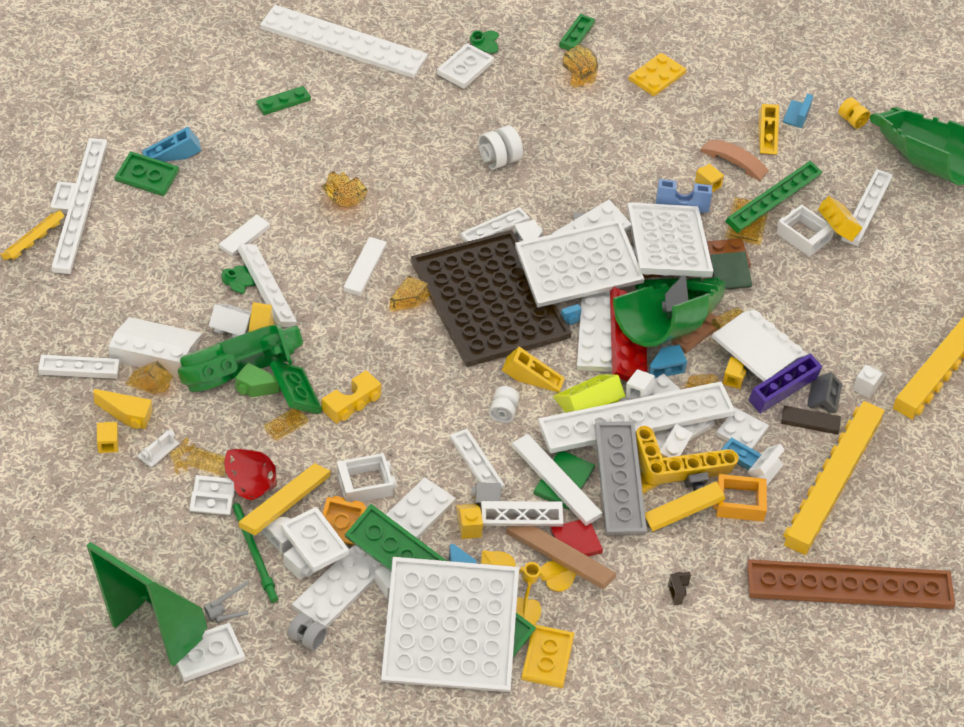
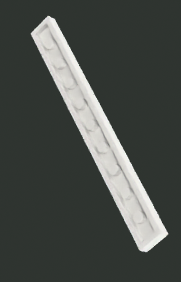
M89 138L51 267L53 273L71 274L106 152L107 140Z

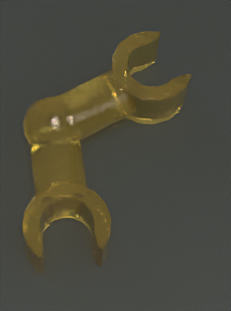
M185 438L182 441V445L170 453L175 464L174 471L177 475L179 474V467H183L186 472L188 470L187 463L182 461L180 456L185 452L194 450L195 443L186 446L189 443V438Z

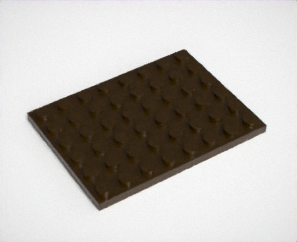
M512 230L411 256L410 262L466 367L508 356L518 347L526 351L571 338L572 333L555 304L537 307L515 248V243L519 241Z

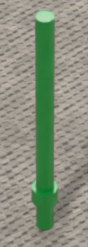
M235 503L232 508L239 523L245 515L240 504ZM241 529L262 579V588L267 592L270 602L275 603L279 600L274 589L275 583L272 577H269L253 535Z

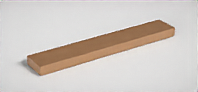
M509 526L506 528V534L603 590L616 578V572L536 526Z

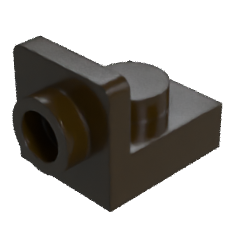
M690 572L670 574L668 588L674 605H681L683 603V599L687 594L686 586L689 585L691 578Z

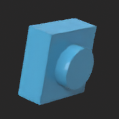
M579 304L562 309L561 315L566 324L573 325L580 321L582 309Z

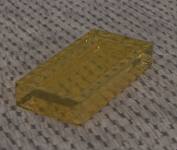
M193 447L186 459V465L223 476L225 473V456Z

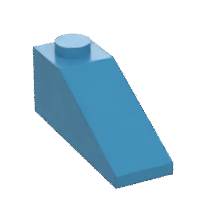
M188 126L142 150L144 156L163 162L187 159L202 151L199 138Z

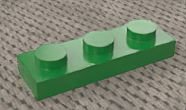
M580 13L559 42V47L575 52L594 26L595 19Z
M301 86L256 100V105L263 115H267L311 101V96L305 87Z

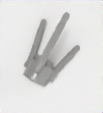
M248 581L230 590L217 600L204 605L205 613L210 621L216 619L219 623L226 619L248 615V611L223 615L225 607L222 603L249 584Z

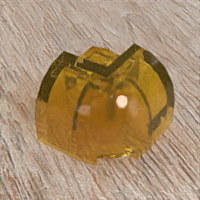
M580 44L564 53L562 66L572 73L571 86L577 88L580 85L586 84L587 81L590 84L596 81L598 60L591 49Z
M335 171L328 174L327 182L321 186V189L330 200L343 208L356 206L365 200L368 191L357 176L350 180L344 172L338 175Z

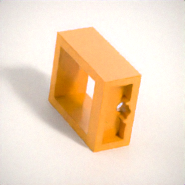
M719 474L717 483L723 493L724 488L756 491V506L725 503L723 500L712 506V509L716 510V517L764 522L767 512V479Z

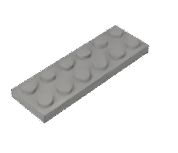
M634 421L595 422L594 429L605 535L646 534Z

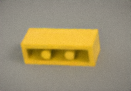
M828 195L821 202L818 211L836 233L852 242L863 227L845 205Z

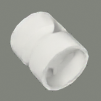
M508 386L497 388L489 410L491 418L503 423L511 422L514 419L519 402V393L514 388Z

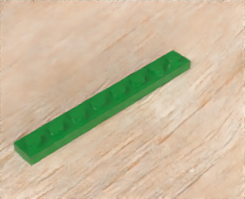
M812 161L807 162L730 215L725 222L737 234L820 177L823 172Z

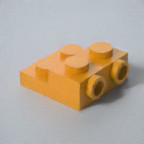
M339 496L327 497L322 515L344 544L355 545L345 537V533L363 514L367 506H364L365 504L360 501H345L344 498Z

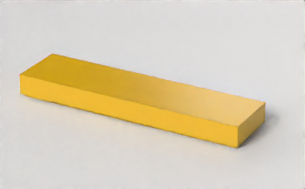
M714 482L646 512L645 520L653 532L725 500V495L718 483Z

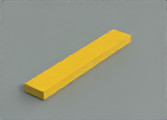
M314 463L240 520L239 528L257 535L328 479L331 471Z

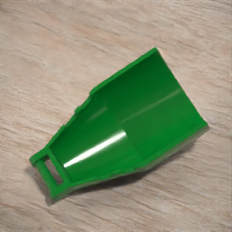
M893 107L889 111L880 114L874 113L870 115L871 123L880 127L881 133L910 164L955 185H964V125L951 120L948 123L941 122L938 117H933V119L924 118V114L899 107Z

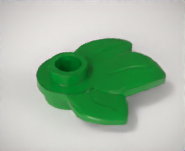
M476 30L470 36V43L483 52L494 54L499 51L498 45L495 42L499 34L492 30L484 33Z
M239 265L233 269L227 268L221 273L222 282L230 286L237 293L244 294L245 287L256 286L246 266Z

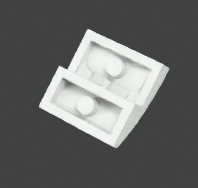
M196 475L189 511L230 516L235 495L234 482L230 478Z

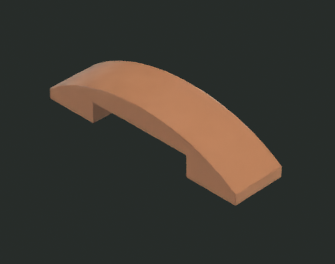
M709 140L700 149L701 152L713 158L720 156L746 169L745 174L758 181H761L769 172V169L758 158L732 143L721 140Z

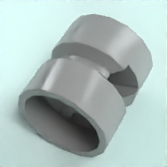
M301 612L291 622L287 635L297 642L302 641L303 646L311 651H315L324 641L328 628L318 621L313 622L311 617Z

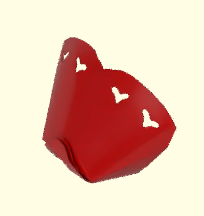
M231 449L226 452L224 461L227 476L234 482V489L238 495L245 499L254 500L277 486L276 465L266 454L247 449ZM231 455L235 459L232 463H230ZM270 471L273 473L271 479L267 477Z

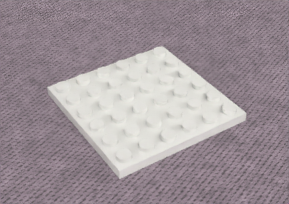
M393 557L381 682L510 692L519 567Z

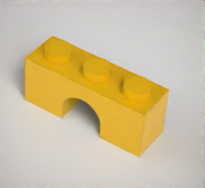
M365 370L351 380V391L354 394L344 395L337 389L321 399L322 411L336 424L340 421H346L351 414L363 410L371 401L375 402L380 398L382 384Z

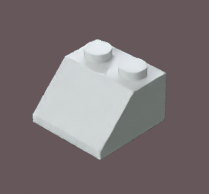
M215 304L209 326L213 327L215 332L225 334V331L232 333L231 337L245 334L249 331L251 311L230 304Z

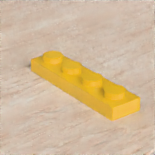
M61 210L51 213L0 254L4 260L18 258L22 254L20 251L24 248L32 247L35 244L34 240L37 238L41 239L47 235V230L50 227L53 229L61 223L59 220L64 217V214Z

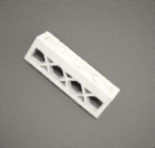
M481 501L480 510L483 526H563L562 502ZM486 517H497L495 520H486ZM507 517H517V518H516L515 520H510V519L507 518ZM528 517H538V518H537L536 520H530ZM548 517H558V520H550Z

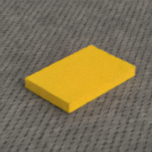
M533 624L536 627V631L530 637L521 680L563 688L575 633Z

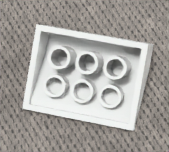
M755 310L743 312L711 336L762 381H766L808 355L799 345L793 343L786 334L781 333L775 328L773 323L768 322L762 317L761 313Z
M129 317L114 333L109 344V355L111 359H119L120 363L178 375V369L181 367L180 358L196 350L202 333Z

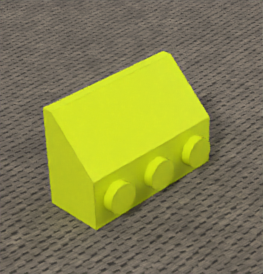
M599 374L553 395V398L565 413L617 403L619 399L626 397L619 375Z

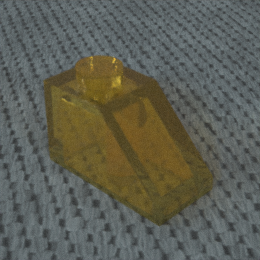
M408 275L390 298L389 310L394 312L419 307L429 297L428 283Z
M156 361L135 369L125 384L151 394L163 393L170 387L169 383L173 376Z

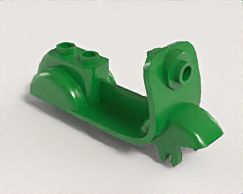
M278 324L269 325L183 355L180 358L181 367L178 369L180 381L183 385H188L191 392H202L221 386L234 379L247 363L260 369L270 366L273 360L287 362L289 365H292L290 355L294 353V350L303 345L300 329L297 326L283 329Z

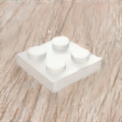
M734 408V416H730L718 429L716 436L726 442L732 437L754 449L768 430L769 425Z

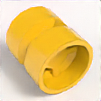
M853 97L846 99L838 110V114L855 129L864 126L871 115V112L864 106H861Z

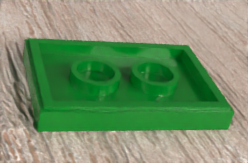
M130 151L114 179L117 182L164 197L180 170L178 166Z
M273 360L270 367L289 408L314 414L321 413L322 407L304 369Z
M565 451L558 452L553 459L581 490L595 469V464ZM541 478L533 494L549 502H562L563 508L570 510Z

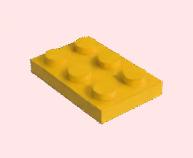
M660 53L629 75L628 80L652 96H656L683 76L687 69L663 53Z

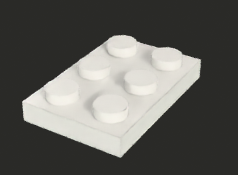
M467 43L437 69V75L465 89L494 63V57Z
M317 507L281 524V530L313 573L349 555L348 547Z
M230 623L206 630L202 635L203 640L176 665L183 681L186 682L245 661V655Z

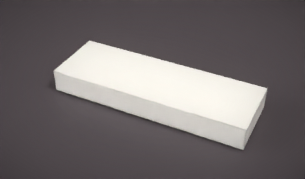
M255 215L219 244V248L233 257L239 253L237 249L240 244H250L270 228V223Z

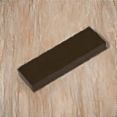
M785 405L781 424L837 435L839 434L841 416Z

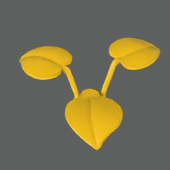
M482 551L481 564L516 567L514 558L508 553ZM549 561L541 568L535 562L527 563L525 567H521L519 570V574L522 573L523 581L527 583L524 599L517 597L516 613L532 625L536 624L541 615V606L537 600H528L531 585L536 583L540 577L541 581H546V585L550 590L562 592L570 588L576 574L555 561Z

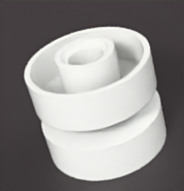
M506 125L479 136L478 146L482 159L485 163L496 160V163L488 165L490 169L494 170L505 166L506 163L510 164L522 159V142L512 126Z

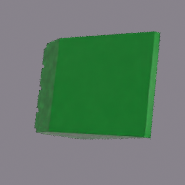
M91 542L86 545L111 624L114 628H117L147 601L153 606L168 660L172 666L181 661L203 640L202 635L207 629L203 609L143 570Z

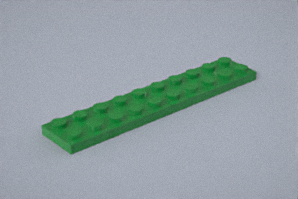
M372 504L368 506L345 533V537L390 572H392L393 557L447 561ZM516 613L513 658L536 631V627L518 613Z

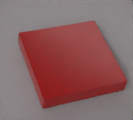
M581 520L564 523L563 526H552L550 529L553 537L588 557L602 554L603 548L591 523L585 526Z

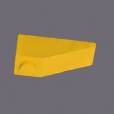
M762 104L759 109L760 154L777 155L779 105Z
M518 347L507 356L502 368L503 372L516 381L558 393L565 377L521 347Z
M98 389L93 390L94 403L126 426L134 429H146L153 412L152 400Z

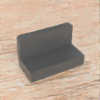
M832 372L818 376L816 380L812 381L807 404L809 408L823 405L829 413L837 412L842 383Z

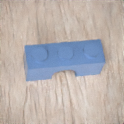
M659 179L656 204L698 206L700 213H709L712 185L694 183L693 191L683 195L676 190L677 181Z

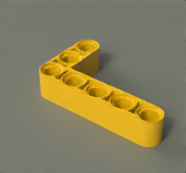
M640 426L636 431L639 466L644 480L651 485L684 481L688 475L705 472L708 473V477L729 474L733 471L739 460L738 454L729 449L662 458L653 430L648 426Z

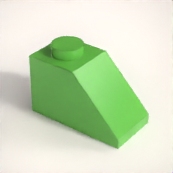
M247 363L235 377V389L242 395L246 394L250 397H257L281 391L274 375L250 363Z

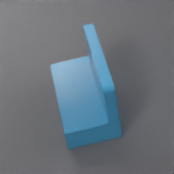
M807 94L803 103L791 100L783 123L802 128L811 108L814 95Z

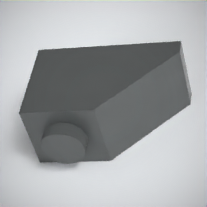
M686 275L681 276L665 294L662 309L663 313L667 312V319H672V306L688 301Z

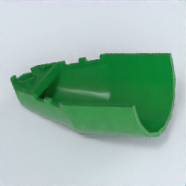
M720 277L702 279V281L701 278L686 279L688 301L672 306V319H667V312L663 313L662 309L665 294L672 287L668 286L667 283L661 284V288L654 289L653 286H649L613 298V307L616 321L622 332L633 343L644 347L658 346L691 334L702 326L724 297L725 281H720Z

